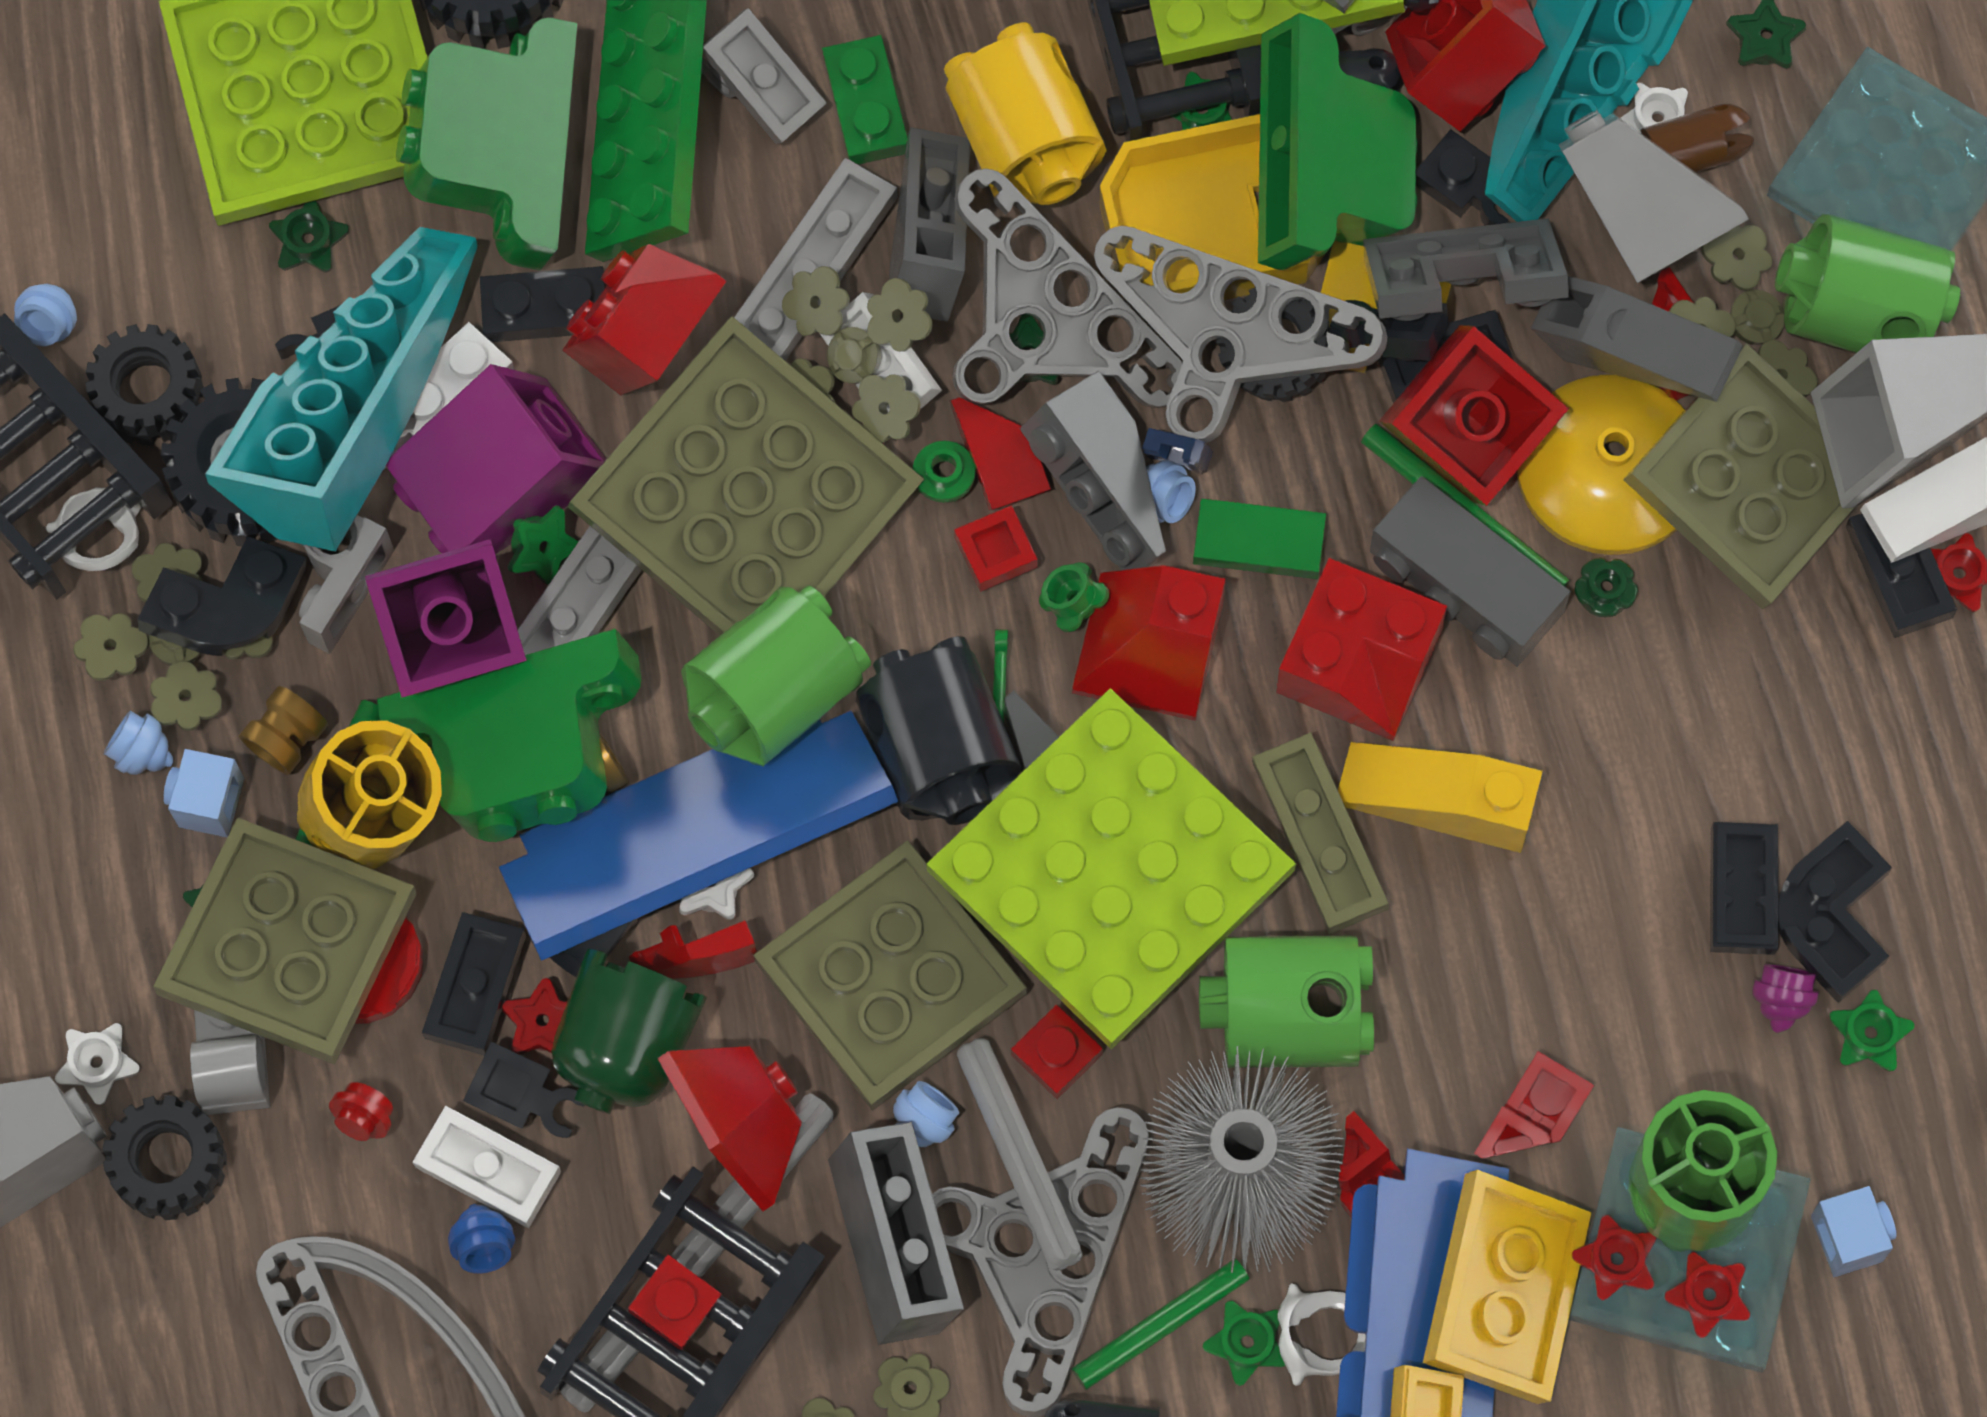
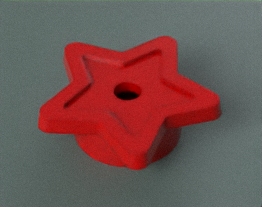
M1969 533L1963 534L1955 544L1945 549L1930 548L1951 597L1969 611H1978L1981 607L1982 586L1987 584V560L1984 554L1976 548L1972 535ZM1955 569H1962L1965 576L1957 578L1954 576L1953 571Z
M542 979L530 998L507 1000L502 1005L503 1012L516 1026L511 1051L521 1055L534 1049L551 1053L554 1037L567 1002L559 1000L550 979ZM541 1015H545L549 1019L545 1026H539L536 1022L537 1018Z
M1604 1215L1600 1221L1596 1241L1572 1252V1258L1576 1263L1595 1274L1597 1297L1600 1300L1608 1299L1623 1285L1642 1290H1650L1654 1286V1281L1645 1263V1259L1656 1241V1237L1650 1232L1632 1233L1629 1230L1622 1229L1611 1216ZM1615 1253L1620 1254L1623 1257V1262L1620 1265L1613 1264L1611 1262V1255Z
M1695 1252L1688 1254L1686 1280L1667 1291L1664 1298L1668 1304L1690 1313L1696 1336L1699 1338L1706 1337L1720 1320L1746 1321L1750 1318V1312L1739 1296V1285L1745 1272L1744 1265L1736 1263L1722 1267L1716 1264H1709ZM1712 1289L1716 1295L1715 1299L1706 1300L1703 1296L1704 1290Z

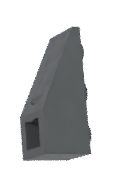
M1568 276L1569 297L1551 299L1548 303L1542 305L1531 326V329L1566 362L1717 402L1743 347L1738 340L1609 286Z
M1097 371L1046 402L1020 430L1029 441L1034 455L1044 462L1062 487L1070 505L1082 515L1098 537L1108 558L1118 565L1120 570L1149 567L1166 550L1136 422L1101 373Z

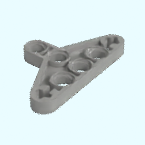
M1118 226L1111 228L1100 237L1096 244L1094 257L1100 272L1183 360L1166 409L1167 423L1174 434L1198 439L1206 443L1217 438L1226 426L1241 383L1360 368L1373 364L1386 349L1388 337L1385 326L1374 313L1363 307L1133 227ZM1128 240L1133 241L1132 249L1136 253L1153 261L1156 258V249H1163V252L1158 256L1153 265L1152 279L1154 285L1149 286L1141 283L1149 277L1150 272L1134 264H1126L1122 272H1117L1118 263L1110 257L1114 247L1124 249ZM1178 260H1192L1198 266V282L1188 292H1172L1166 282L1168 269ZM1240 279L1249 280L1255 285L1257 291V298L1253 307L1247 312L1240 314L1228 311L1224 303V293L1228 285ZM1299 299L1307 300L1313 305L1315 310V320L1311 328L1300 334L1287 332L1281 320L1283 310L1292 301ZM1329 310H1338L1333 316L1332 321L1336 325L1348 329H1355L1359 321H1366L1364 330L1373 337L1369 347L1358 345L1354 354L1348 353L1349 343L1340 336L1328 332L1326 334L1327 347L1315 344L1316 341L1322 338L1328 327ZM1214 339H1227L1234 346L1235 357L1233 363L1223 372H1209L1202 362L1203 349ZM1192 398H1206L1213 409V417L1210 424L1198 432L1185 430L1180 420V412L1183 405Z

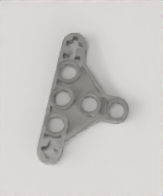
M990 169L975 170L967 175L957 187L954 200L956 210L962 220L984 242L983 335L960 356L954 365L952 379L954 388L959 396L973 404L982 405L991 403L1003 396L1023 375L1089 377L1099 371L1103 377H1114L1142 405L1151 408L1167 406L1182 365L1181 360L1005 176L998 171ZM974 183L982 189L990 183L997 188L999 193L993 201L1005 215L1011 210L1013 205L1022 212V215L1006 224L998 238L990 231L989 227L994 226L1000 220L986 208L976 213L969 206L975 197L969 189ZM1030 226L1040 231L1044 238L1045 247L1039 259L1027 262L1020 260L1014 255L1011 250L1010 239L1017 228ZM1062 272H1077L1087 282V298L1081 305L1069 307L1057 300L1053 287L1056 278ZM1019 315H1031L1038 319L1043 326V340L1033 350L1019 349L1010 339V324ZM1106 317H1119L1126 321L1130 327L1131 340L1123 351L1111 352L1103 348L1099 343L1097 337L1098 326ZM1143 341L1152 348V351L1141 357L1154 369L1166 365L1172 372L1166 380L1167 384L1172 388L1167 395L1160 389L1150 394L1146 392L1143 385L1147 382L1148 376L1137 363L1131 366L1128 373L1120 366V362L1136 354ZM976 358L989 359L997 367L999 381L995 389L990 393H975L967 386L964 372L971 360Z
M1117 1107L1100 1114L1091 1126L1081 1157L1048 1172L1079 1244L1088 1248L1094 1255L1095 1266L1086 1277L1079 1279L1069 1278L1062 1274L1060 1270L1056 1271L1049 1267L1015 1188L993 1199L963 1188L951 1186L938 1189L932 1194L936 1210L944 1203L956 1202L965 1206L970 1212L971 1221L963 1233L956 1236L943 1234L948 1252L974 1261L1014 1343L1004 1371L1002 1385L1006 1402L1013 1411L1022 1416L1039 1417L1045 1415L1047 1410L1059 1402L1140 1174V1169L1143 1165L1141 1161H1144L1146 1157L1142 1156V1153H1147V1148L1142 1147L1143 1145H1148V1140H1143L1144 1137H1149L1148 1132L1144 1131L1147 1130L1146 1123L1139 1114L1130 1109ZM1118 1125L1129 1127V1139L1137 1143L1135 1148L1124 1146L1116 1163V1172H1128L1125 1180H1122L1118 1175L1107 1169L1088 1168L1093 1160L1104 1167L1109 1152V1141L1101 1137L1103 1132L1115 1133ZM1096 1183L1104 1184L1111 1188L1117 1199L1113 1211L1107 1216L1100 1218L1091 1217L1084 1213L1078 1202L1082 1190ZM1011 1223L1025 1226L1033 1237V1244L1029 1251L1023 1256L1015 1258L1007 1257L1000 1253L995 1245V1236L999 1229ZM1060 1306L1068 1310L1073 1317V1329L1064 1339L1057 1341L1047 1340L1036 1330V1317L1044 1308ZM1028 1343L1044 1354L1064 1356L1060 1365L1050 1358L1047 1359L1043 1370V1383L1051 1387V1390L1048 1394L1037 1393L1034 1396L1033 1402L1023 1400L1022 1387L1014 1383L1017 1376L1028 1378L1032 1372L1036 1353H1023L1025 1345Z

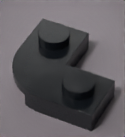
M247 536L222 588L163 567L137 619L139 631L211 656H223V649L247 645L263 635L269 639L282 622L307 569L306 557Z
M1846 821L1794 866L1787 876L1778 897V929L1783 942L1807 971L1816 974L1815 979L1837 1003H1840L1883 966L1889 958L1885 950L1847 910L1888 876L1892 867L1849 821Z

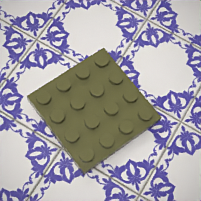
M731 316L574 496L567 507L718 635H722L736 622L742 621L752 614L780 586L791 587L800 592L807 585H810L825 597L924 479Z

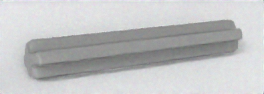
M978 1038L971 1043L963 1044L957 1050L960 1066L1049 1267L1058 1271L1078 1263L1082 1258L1080 1244L989 1041L984 1038Z

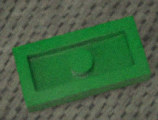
M882 35L823 47V60L848 159L860 165L905 155L907 135Z

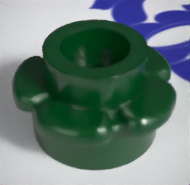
M1599 557L1583 565L1580 571L1582 576L1575 582V594L1578 601L1589 613L1598 617H1613L1633 605L1637 597L1638 587L1632 581L1634 577L1633 570L1625 562L1619 559L1606 561L1604 558ZM1605 581L1610 582L1613 588L1610 591H1604L1600 586L1601 583Z

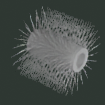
M1238 1046L1237 1055H1235L1236 1063H1234L1233 1086L1230 1081L1225 1053L1223 1052L1225 1065L1222 1060L1224 1073L1221 1068L1222 1080L1215 1057L1211 1051L1221 1080L1220 1084L1210 1059L1221 1095L1211 1068L1209 1067L1216 1090L1210 1075H1207L1199 1059L1214 1091L1216 1100L1209 1083H1206L1199 1067L1198 1070L1205 1084L1189 1061L1188 1064L1196 1074L1204 1092L1189 1071L1188 1073L1196 1083L1202 1098L1188 1078L1186 1079L1191 1087L1178 1073L1177 1075L1187 1085L1185 1087L1191 1096L1179 1083L1177 1085L1170 1078L1168 1079L1185 1093L1189 1102L1177 1089L1175 1090L1179 1094L1169 1086L1167 1087L1184 1101L1187 1108L1176 1097V1100H1174L1169 1094L1165 1095L1160 1091L1161 1094L1179 1105L1188 1114L1180 1111L1175 1104L1176 1108L1167 1101L1165 1103L1160 1099L1153 1098L1180 1114L1188 1122L1175 1117L1168 1110L1164 1111L1160 1107L1156 1108L1153 1106V1108L1171 1116L1180 1124L1172 1122L1166 1117L1162 1118L1159 1115L1148 1114L1169 1123L1173 1127L1154 1122L1145 1123L1161 1127L1173 1135L1159 1133L1152 1129L1144 1130L1161 1135L1169 1140L1154 1139L1152 1137L1143 1138V1140H1152L1165 1145H1143V1148H1153L1165 1153H1142V1156H1155L1166 1160L1155 1162L1141 1161L1144 1165L1156 1164L1165 1167L1140 1170L1148 1173L1154 1171L1169 1173L1154 1177H1141V1179L1149 1181L1155 1178H1174L1161 1183L1140 1185L1146 1188L1153 1187L1152 1189L1161 1185H1172L1162 1190L1142 1193V1195L1153 1194L1152 1196L1163 1192L1159 1195L1161 1196L1169 1190H1179L1145 1202H1151L1152 1204L1163 1199L1159 1202V1205L1145 1210L1151 1209L1150 1211L1163 1206L1159 1209L1161 1210L1173 1203L1166 1210L1150 1217L1152 1218L1163 1213L1157 1217L1159 1218L1174 1209L1166 1216V1219L1157 1225L1172 1216L1174 1217L1156 1233L1172 1224L1164 1231L1166 1232L1186 1216L1164 1238L1166 1239L1187 1222L1174 1236L1175 1238L1185 1226L1188 1227L1174 1242L1175 1244L1186 1233V1237L1176 1246L1173 1252L1184 1240L1185 1242L1199 1225L1184 1247L1185 1249L1197 1231L1200 1230L1184 1253L1185 1255L1202 1232L1196 1244L1198 1247L1195 1251L1197 1254L1194 1259L1197 1256L1198 1258L1194 1266L1210 1238L1208 1263L1206 1266L1208 1267L1226 1215L1227 1220L1223 1235L1219 1269L1223 1260L1232 1214H1235L1231 1273H1233L1239 1221L1243 1268L1246 1270L1249 1241H1251L1257 1272V1261L1259 1265L1258 1253L1259 1258L1261 1257L1259 1245L1270 1272L1260 1238L1271 1265L1261 1230L1271 1258L1273 1257L1265 1233L1272 1250H1275L1281 1264H1283L1274 1246L1276 1242L1284 1257L1276 1239L1292 1262L1293 1259L1285 1249L1278 1233L1292 1253H1295L1287 1243L1280 1227L1294 1247L1296 1246L1291 1238L1303 1251L1304 1249L1296 1241L1297 1238L1291 1229L1304 1243L1306 1242L1302 1238L1309 1244H1313L1298 1232L1294 1224L1305 1236H1307L1306 1232L1312 1238L1314 1237L1299 1224L1295 1216L1307 1229L1308 1227L1304 1223L1314 1231L1316 1229L1321 1232L1292 1209L1300 1212L1308 1221L1310 1220L1307 1217L1316 1224L1318 1222L1321 1225L1322 1223L1326 1225V1223L1304 1212L1294 1202L1308 1208L1317 1217L1320 1215L1323 1218L1324 1216L1328 1218V1216L1312 1209L1301 1200L1314 1204L1318 1209L1332 1210V1208L1314 1202L1307 1196L1319 1198L1326 1203L1335 1202V1200L1320 1197L1309 1189L1322 1191L1330 1195L1336 1194L1325 1191L1313 1184L1337 1188V1184H1328L1317 1178L1328 1177L1338 1180L1339 1177L1328 1176L1317 1171L1333 1170L1341 1172L1340 1169L1327 1168L1315 1164L1330 1162L1343 1164L1335 1160L1317 1158L1325 1155L1343 1156V1154L1331 1153V1151L1327 1153L1313 1151L1343 1146L1333 1144L1307 1146L1321 1141L1344 1139L1340 1137L1334 1138V1136L1310 1139L1324 1133L1341 1131L1342 1129H1326L1316 1133L1319 1131L1317 1130L1312 1134L1303 1135L1314 1129L1337 1122L1329 1123L1330 1121L1317 1126L1321 1123L1319 1122L1301 1132L1297 1131L1316 1121L1338 1115L1339 1113L1333 1115L1330 1113L1319 1118L1323 1115L1321 1114L1307 1122L1314 1115L1333 1107L1332 1105L1321 1110L1324 1108L1323 1106L1306 1116L1314 1109V1106L1326 1099L1324 1098L1308 1108L1316 1101L1314 1099L1327 1092V1090L1311 1099L1315 1095L1313 1094L1294 1110L1304 1097L1319 1085L1317 1084L1298 1101L1296 1100L1307 1087L1295 1100L1292 1099L1306 1082L1296 1092L1292 1093V1091L1310 1071L1297 1085L1295 1083L1284 1097L1298 1077L1296 1076L1282 1097H1280L1299 1069L1298 1067L1281 1090L1285 1081H1283L1280 1088L1279 1086L1286 1074L1284 1073L1287 1067L1285 1064L1289 1057L1285 1060L1270 1088L1272 1071L1275 1065L1273 1063L1276 1058L1274 1056L1255 1111L1254 1107L1264 1049H1262L1249 1109H1247L1250 1051L1242 1108ZM1188 1087H1189V1088L1191 1089V1091L1198 1097V1099H1199V1101H1200L1201 1104H1199V1103L1197 1102V1100L1195 1099V1097L1193 1096V1094L1190 1092V1090L1188 1089ZM1292 1093L1287 1102L1282 1106L1287 1097ZM1210 1097L1212 1098V1100H1213V1102H1214L1215 1108H1214V1106H1213V1104H1212V1102H1211ZM1189 1098L1192 1099V1101L1199 1107V1109L1203 1112V1114H1204L1205 1116H1203V1115L1195 1108V1106L1193 1105V1103L1190 1101ZM1292 1099L1287 1108L1282 1112L1287 1103ZM1206 1100L1208 1101V1103H1209L1210 1106L1212 1107L1213 1111L1209 1108V1106H1208ZM1310 1103L1306 1108H1304L1301 1112L1294 1116L1300 1108ZM1308 1110H1310V1111H1309L1308 1113H1306L1303 1117H1301L1298 1121L1294 1122L1300 1115H1302V1114H1304L1305 1112H1307ZM1289 1116H1291L1284 1124L1280 1125V1124H1281L1282 1122H1284ZM1307 1119V1120H1306L1305 1122H1303L1302 1124L1297 1125V1124H1299L1300 1122H1302L1303 1120ZM1185 1192L1173 1200L1160 1204L1175 1194ZM1201 1198H1203V1199H1202L1200 1202H1198L1194 1207H1192L1198 1200H1200ZM1185 1199L1179 1204L1175 1205L1179 1200ZM1184 1203H1186V1205H1185L1183 1208H1181L1180 1210H1178L1177 1212H1175L1174 1214H1172V1213H1173L1174 1211H1176L1180 1206H1182ZM1188 1208L1180 1217L1173 1220L1176 1216H1178L1181 1212ZM1277 1208L1286 1215L1293 1227L1279 1213ZM1284 1209L1289 1211L1293 1218ZM1199 1213V1215L1197 1216V1218H1196V1219L1193 1221V1223L1189 1226V1224H1190L1191 1221L1194 1219V1217ZM1199 1219L1195 1227L1189 1232L1194 1223ZM1282 1221H1283V1222L1285 1223V1225L1288 1227V1229L1290 1230V1232L1292 1233V1235H1291V1234L1287 1231V1229L1284 1227ZM1266 1225H1267V1227H1268V1229H1269V1231H1270V1234H1271V1237H1272V1239H1273V1242H1272V1240H1271V1238H1270V1236H1269V1234H1268Z

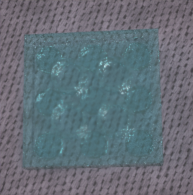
M1867 46L1771 183L1767 197L1812 224L1822 214H1830L1953 251L1987 202V118Z
M1617 1127L1587 1245L1596 1241L1600 1221L1604 1215L1611 1216L1622 1229L1629 1230L1632 1233H1649L1648 1229L1635 1215L1628 1191L1629 1169L1644 1134ZM1776 1170L1775 1179L1746 1230L1724 1246L1704 1251L1688 1250L1679 1252L1669 1249L1660 1239L1656 1238L1645 1259L1646 1266L1654 1281V1286L1650 1290L1623 1285L1608 1299L1600 1300L1597 1297L1595 1274L1581 1266L1568 1320L1763 1373L1768 1361L1811 1179ZM1695 1252L1709 1264H1716L1722 1267L1736 1263L1744 1265L1745 1272L1739 1285V1296L1750 1312L1748 1320H1720L1706 1337L1699 1338L1696 1336L1690 1313L1668 1304L1664 1298L1667 1291L1686 1280L1688 1254ZM1615 1253L1611 1255V1262L1615 1265H1620L1623 1262V1257ZM1706 1289L1703 1292L1706 1300L1710 1301L1716 1297L1712 1289Z

